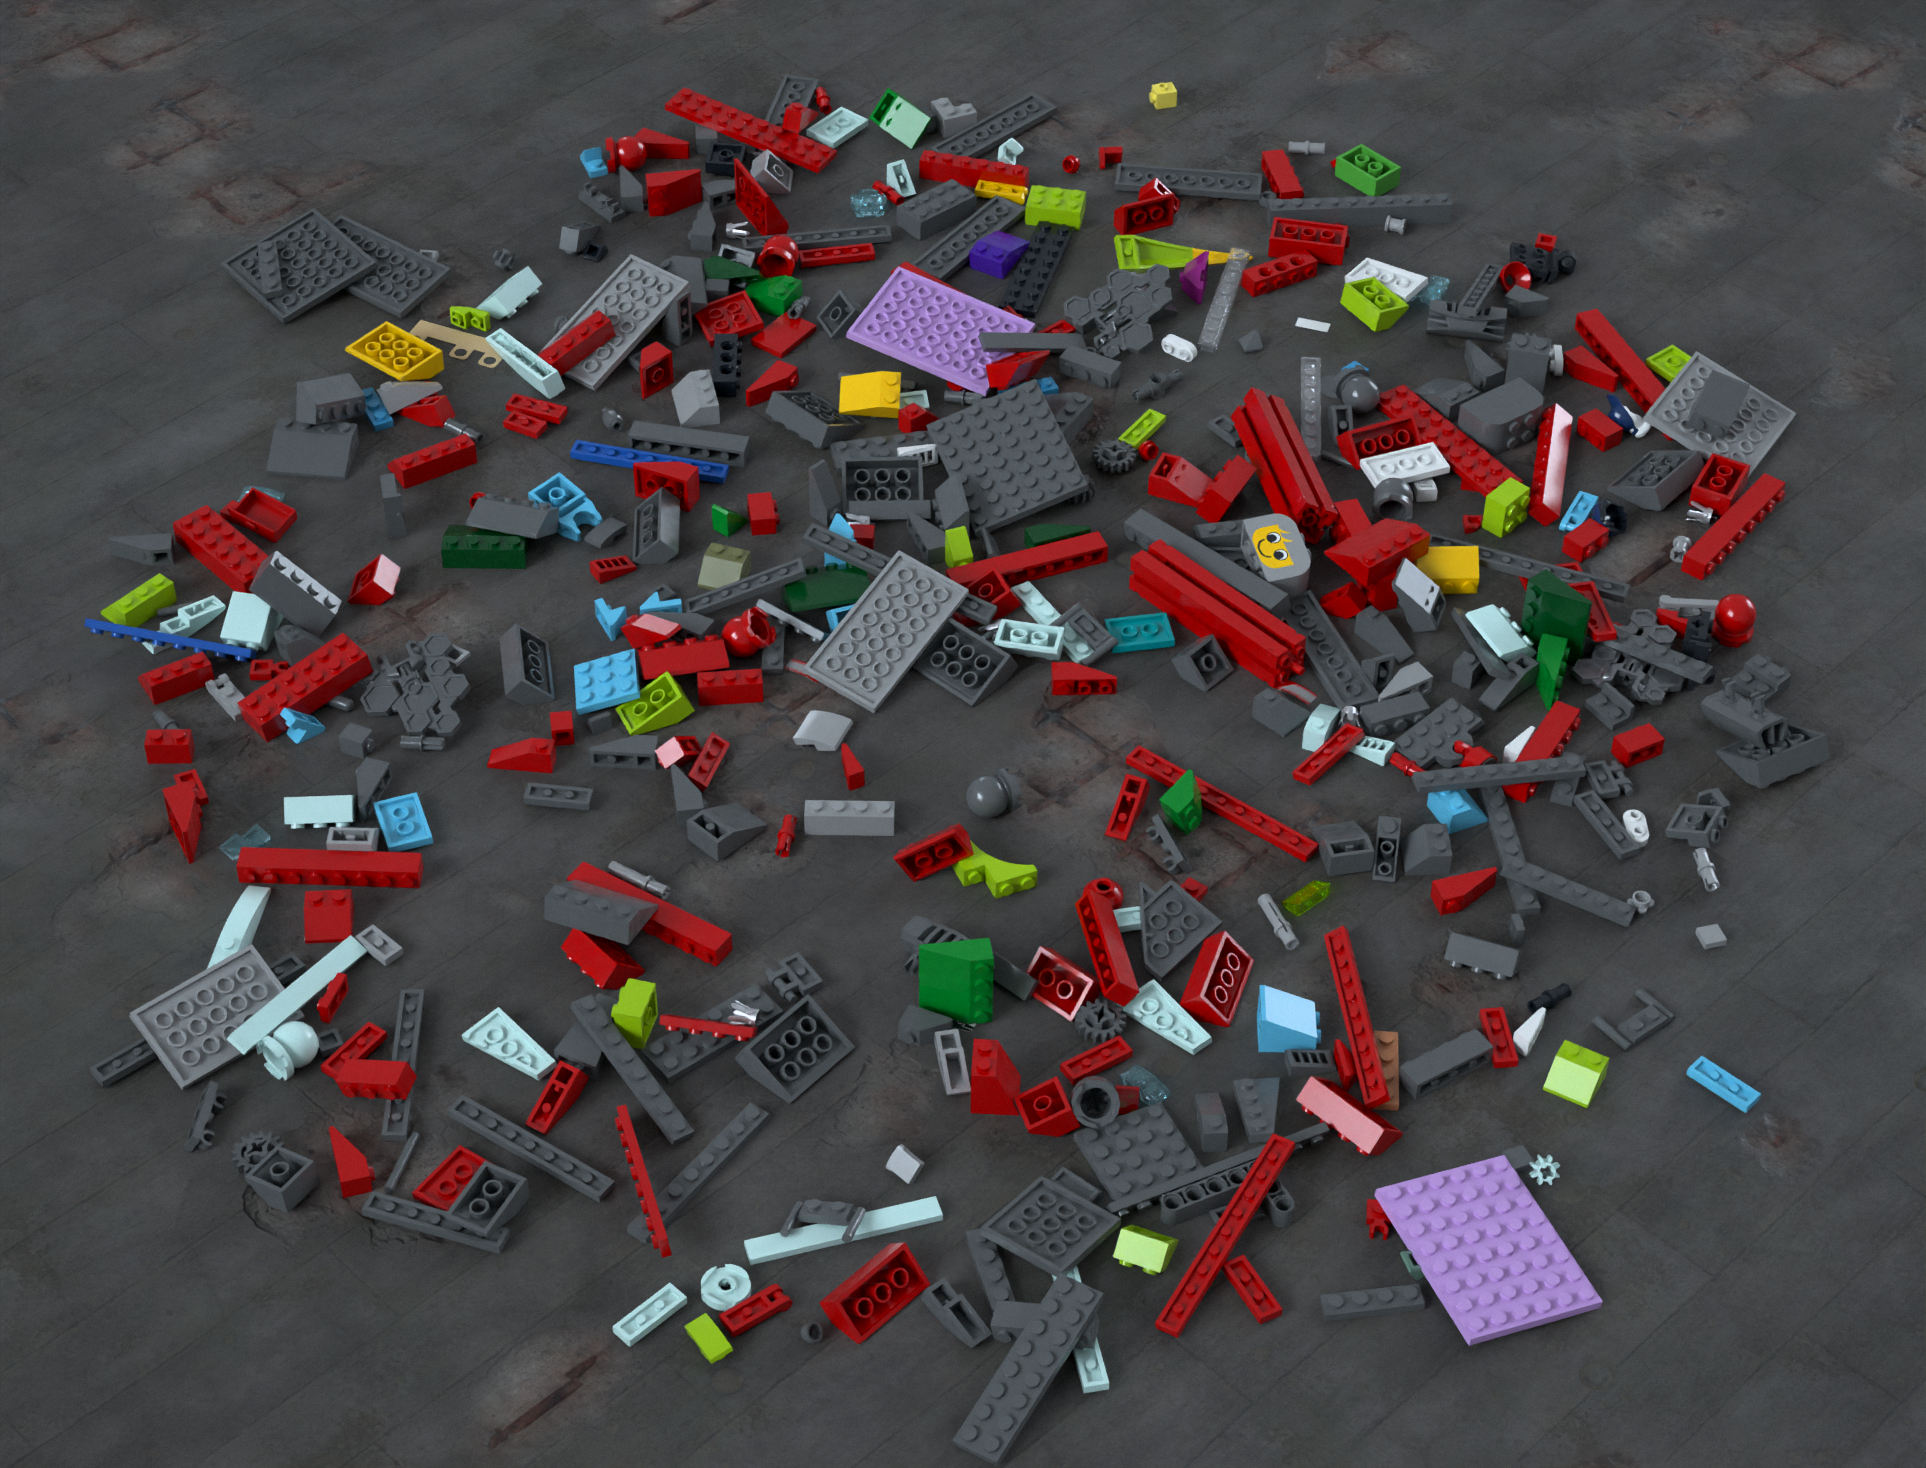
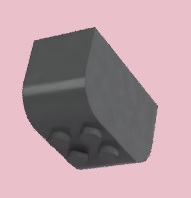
M1518 377L1461 404L1457 428L1480 447L1486 449L1490 455L1502 454L1537 436L1543 396L1521 377Z

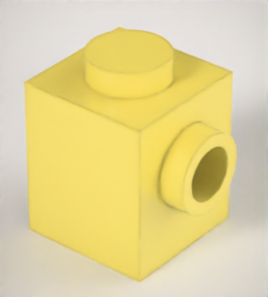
M1172 82L1152 85L1149 100L1156 109L1176 107L1177 90Z

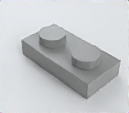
M373 924L355 936V939L368 950L367 952L385 966L404 954L403 948Z

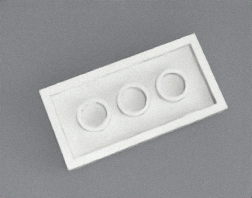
M1370 258L1363 260L1345 276V283L1375 277L1406 303L1428 285V277Z
M1433 442L1360 459V467L1374 488L1387 478H1400L1409 483L1450 472V465Z

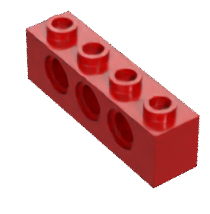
M1306 249L1243 270L1241 286L1254 298L1315 277L1317 275L1318 260Z

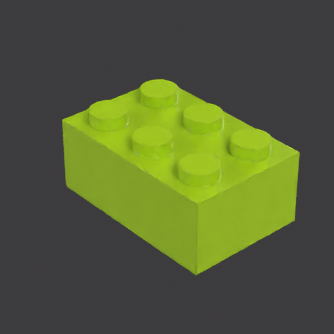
M1032 185L1026 204L1025 224L1037 226L1039 221H1048L1050 223L1075 227L1074 230L1080 231L1086 207V191Z

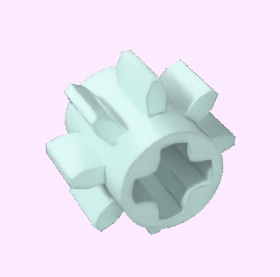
M1537 1155L1538 1160L1535 1163H1529L1534 1169L1529 1174L1532 1178L1538 1176L1537 1183L1539 1185L1543 1181H1547L1552 1185L1551 1180L1554 1177H1560L1556 1172L1560 1164L1558 1162L1551 1164L1553 1159L1551 1155H1548L1546 1159ZM1541 1167H1542V1168L1548 1167V1168H1549V1171H1548V1172L1544 1171V1172L1542 1173V1172L1540 1171V1169H1541Z

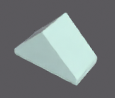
M903 159L887 164V186L893 187L895 192L905 198L915 195L916 192Z

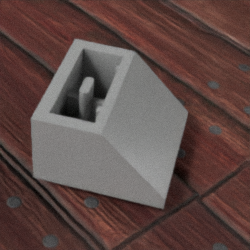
M330 827L326 842L327 850L377 851L381 828Z

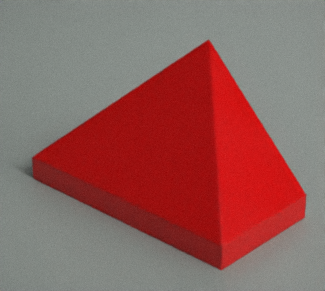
M1337 1039L1334 1044L1333 1057L1342 1088L1348 1091L1358 1080L1353 1054L1340 1039Z

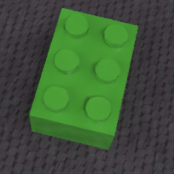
M1363 144L1336 157L1335 176L1368 196H1381L1399 186L1401 167Z

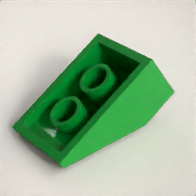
M787 275L769 277L761 281H752L744 289L756 310L776 317H780L786 311L788 312L792 303L803 295L802 280Z

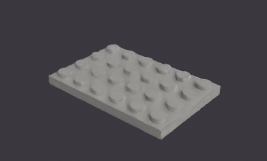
M250 944L130 1012L129 1017L183 1091L243 1056L227 1040L228 1036L285 990V988L255 947ZM299 1009L283 1024L290 1021L301 1022L305 1016ZM274 1030V1031H273L270 1035H268V1036H270V1037L273 1038V1034H274V1032H275L276 1030Z

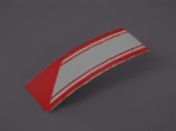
M792 659L784 667V669L799 673L816 683L819 682L803 672V668L807 664L803 661Z
M1290 680L1275 687L1297 697L1307 705L1317 697L1312 691Z

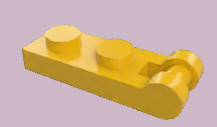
M979 180L975 188V194L978 197L991 199L998 195L1023 205L1028 195V189L1024 186Z

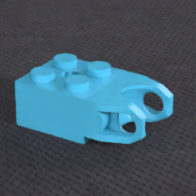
M560 472L528 492L529 499L534 500V503L546 502L551 503L552 507L559 508L558 533L563 537L580 541L581 532L577 528L578 526L589 524L596 527L603 522L593 502Z

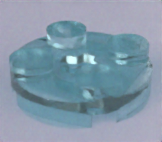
M862 189L857 191V195L851 196L850 206L857 217H879L884 214V210L887 208V197L884 193L883 196L878 194V190Z

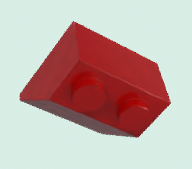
M657 341L641 351L640 378L643 399L674 383L672 351Z
M380 554L355 574L347 602L350 604L381 605L386 600H391L395 595V585L399 581L400 567L383 554Z
M352 889L305 891V944L343 942L350 935H353L355 908Z
M1057 1076L1014 1097L1029 1134L1060 1137L1081 1127Z

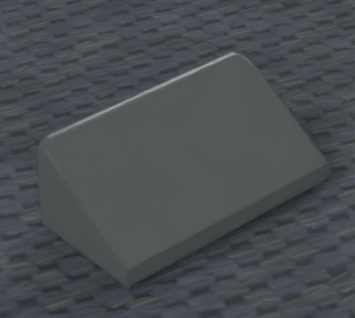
M981 527L980 543L985 559L1001 556L995 539L985 527Z

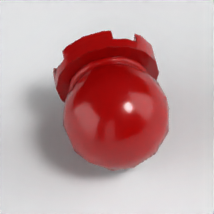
M624 136L615 142L613 137L605 138L606 151H610V159L607 160L608 173H616V169L621 165L629 172L640 169L645 164L647 149L640 139Z
M774 235L765 242L757 261V265L761 269L760 272L765 278L783 275L792 276L795 264L799 258L797 243L786 235Z
M1740 593L1729 594L1721 598L1714 611L1715 619L1713 620L1711 636H1715L1720 640L1719 644L1727 647L1738 648L1741 647L1742 643H1750L1754 633L1753 625L1757 618L1755 604L1749 597Z
M753 607L745 610L742 616L729 620L724 625L721 634L726 650L733 656L744 658L752 656L760 648H766L774 643L776 632L775 627H770L769 622L766 620L769 616L762 609Z

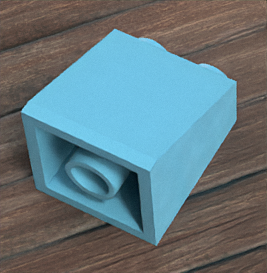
M1260 985L1257 1007L1258 1052L1285 1053L1286 1049L1316 1050V1044L1321 1043V1029L1316 1028L1320 1023V1013L1315 1012V1002L1266 985Z

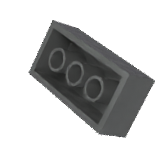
M951 179L898 205L897 225L919 241H922L973 215L976 212V194Z

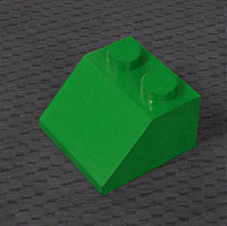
M1188 769L1159 799L1167 821L1185 835L1195 830L1202 821L1201 792L1193 771Z

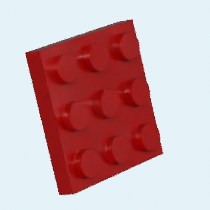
M745 290L707 303V307L693 314L710 347L714 346L715 334H738L739 338L764 329L763 321Z

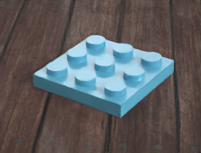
M635 648L574 666L576 710L579 715L640 698L638 656Z

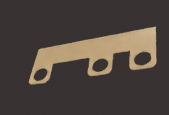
M420 320L409 332L414 336H419L423 341L427 337L456 344L449 353V356L464 360L473 350L481 351L485 354L478 361V364L489 368L496 367L503 359L484 337ZM458 349H465L467 354L456 356L454 352ZM493 357L496 359V362L489 365L484 363V359Z

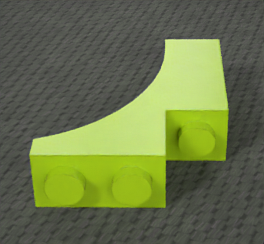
M972 841L971 845L974 855L951 865L964 887L985 881L995 899L1037 886V869L1034 865L1013 864L998 860L981 851Z

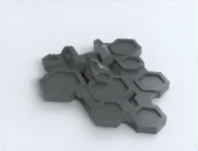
M1155 264L1146 270V273L1141 277L1131 275L1129 271L1117 268L1107 275L1108 284L1091 292L1088 298L1074 295L1063 303L1065 319L1073 321V326L1080 334L1085 335L1095 327L1099 329L1101 333L1094 338L1095 349L1100 354H1103L1104 357L1116 360L1120 357L1119 351H1130L1140 354L1154 344L1151 325L1147 324L1149 323L1148 319L1173 303L1171 289L1165 287L1170 282L1169 268ZM1147 284L1150 285V287H1148L1144 291L1136 289L1137 287L1143 288ZM1117 302V306L1114 307V308H1113L1112 310H1110L1109 312L1104 313V312H1100V311H1099V310H1104V311H1105L1106 309H1108L1109 307H1111L1113 304H1115V303ZM1128 320H1132L1117 331V328L1119 326H1121Z
M430 633L425 641L415 642L409 640L405 647L410 657L393 666L386 655L378 656L377 662L371 665L373 672L362 679L364 684L368 685L366 686V692L361 696L360 700L368 716H389L394 711L399 713L410 736L425 735L428 730L437 731L439 737L454 736L462 727V723L457 713L451 707L456 701L463 700L471 690V687L464 674H454L447 656L454 647L447 633ZM425 664H427L425 672L430 682H423L419 673ZM394 683H400L404 691L402 696H400ZM437 705L441 711L439 714H435L433 711Z

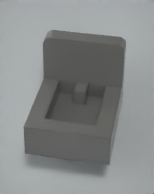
M1718 787L1704 790L1697 795V805L1722 806L1725 816L1728 818L1731 805Z

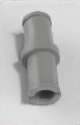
M1289 141L1288 153H1304L1305 155L1309 153L1325 154V143Z
M1705 848L1696 849V852H1693V857L1698 866V875L1702 877L1707 891H1715L1717 887H1720L1715 875L1716 868L1710 862Z

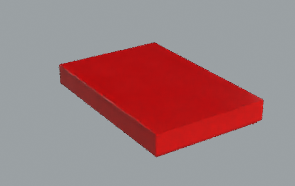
M786 311L753 337L751 345L782 359L817 330L815 324L800 317L797 319L793 317L791 319Z
M459 1145L412 1192L413 1198L426 1206L448 1211L483 1162L489 1161Z

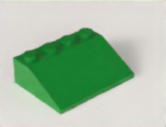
M990 938L919 945V1007L966 1024L992 1022L994 957Z

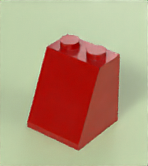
M974 1039L970 1113L1019 1116V1109L1014 1097L1020 1094L1021 1075L998 1040Z

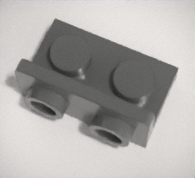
M1608 682L1603 683L1600 693L1586 699L1584 702V707L1611 731L1632 722L1634 705Z

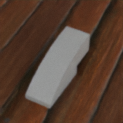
M952 1029L935 1032L936 1054L947 1096L971 1093L959 1030Z

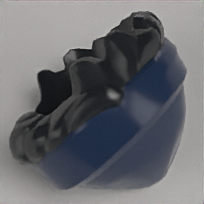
M1603 498L1601 502L1594 506L1592 519L1609 529L1608 536L1624 534L1627 529L1628 514L1624 513V506H1620L1607 498Z

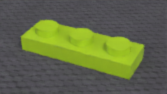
M1152 409L1147 410L1118 438V441L1120 443L1126 441V445L1132 444V448L1137 450L1141 443H1144L1166 422V415Z

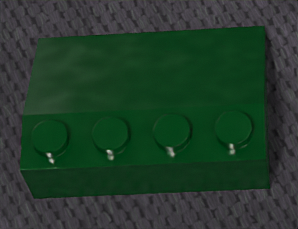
M449 525L443 535L441 546L443 568L526 569L530 537L468 525Z
M847 562L840 565L838 563L825 564V567L817 568V566L805 567L807 577L781 586L783 600L791 611L797 612L855 603L871 584L865 570Z
M1545 569L1528 579L1520 626L1522 631L1520 633L1532 640L1534 643L1532 647L1537 653L1542 633L1567 638L1566 647L1570 648L1568 660L1564 661L1566 664L1575 666L1577 660L1583 658L1592 602Z

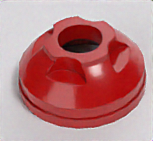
M1518 261L1510 262L1501 269L1500 284L1506 293L1515 285L1525 289L1530 288L1531 275L1523 263ZM1508 275H1510L1513 279V284L1511 286L1508 285L1506 282V277Z
M1109 878L1094 879L1084 887L1082 896L1091 889L1110 899L1113 910L1119 909L1123 904L1124 895L1121 886ZM1099 885H1107L1110 889L1101 891L1097 887Z

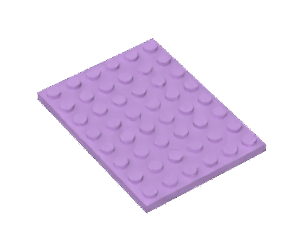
M898 266L847 331L846 338L986 396L991 389L989 387L986 364L1017 352H983L978 338L980 332L1032 333L1035 323Z
M1505 1155L1376 1189L1374 1196L1408 1250L1412 1251L1413 1258L1421 1266L1423 1274L1469 1346L1601 1308L1602 1299Z

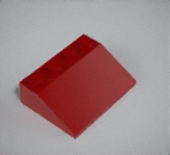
M734 159L737 207L761 236L787 234V229H789L788 221L784 219L773 201L739 159Z
M1385 518L1324 551V554L1368 587L1397 571L1402 558H1406L1412 563L1428 554L1430 534L1415 523Z

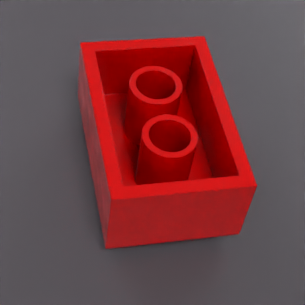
M1712 453L1692 486L1688 505L1694 507L1691 505V501H1694L1706 508L1711 507L1714 509L1713 514L1723 516L1735 504L1745 488L1751 465Z
M1239 455L1233 461L1229 459L1222 468L1225 471L1222 472L1220 470L1214 478L1216 483L1211 482L1205 490L1207 496L1203 494L1197 502L1199 508L1195 513L1209 523H1217L1222 519L1257 469Z

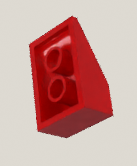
M700 169L645 174L647 205L650 217L670 215L702 201Z
M635 462L633 464L635 496L647 499L659 488L663 487L680 499V510L690 512L700 499L699 471L697 466L683 462Z
M993 566L965 586V588L969 589V594L997 606V612L992 620L1005 617L1021 606L1018 598L996 566ZM954 612L952 615L955 621L967 628L981 624L957 612Z
M186 781L164 788L162 792L170 825L188 863L191 864L194 863L201 831L200 817H203L200 805L196 803L200 801L196 788L192 789L189 782Z

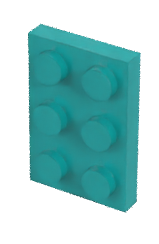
M1166 612L1104 619L1105 629L1118 641V644L1111 649L1112 653L1175 646V639Z

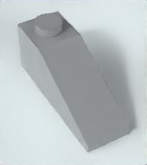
M391 381L380 385L377 393L388 413L392 414L443 388L438 382L394 381L391 383Z
M1418 661L1407 665L1398 671L1378 697V702L1418 691L1422 696L1430 693L1433 676Z

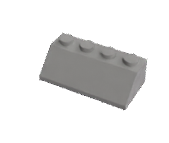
M805 800V835L894 836L895 801Z

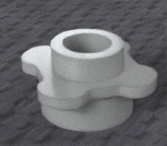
M1636 891L1633 893L1632 899L1627 900V903L1635 906L1636 911L1639 913H1646L1649 907L1654 906V900L1645 891Z

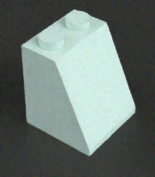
M233 591L220 638L225 645L252 649L256 652L258 650L266 651L274 637V631H277L283 619V615L255 594Z

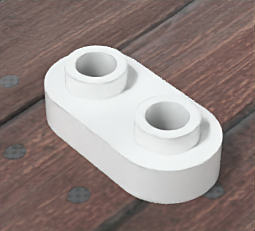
M1169 334L1162 339V348L1168 354L1186 362H1190L1197 356L1196 347L1187 340L1173 334Z
M1553 345L1550 349L1549 370L1553 372V376H1562V346Z
M1638 810L1626 811L1623 814L1622 826L1639 847H1644L1649 839L1645 815Z

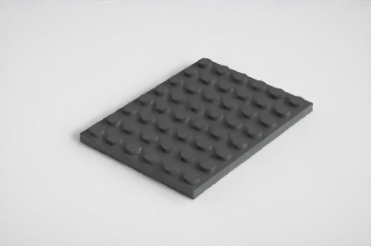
M1036 379L926 425L934 444L937 445V451L949 478L954 473L959 472L970 511L969 522L976 537L980 536L981 527H985L988 532L994 531L1089 490L1088 484Z

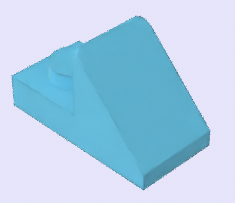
M601 147L587 149L581 153L580 160L590 178L608 175V168L602 159Z
M656 591L640 606V615L648 614L649 612L682 613L681 599L660 601Z
M603 598L594 600L597 619L610 640H616L621 632V627L626 624V607L623 606L612 610L610 605H606Z
M285 707L280 713L286 720L285 724L289 727L286 732L287 735L296 744H301L324 732L326 729L314 716Z

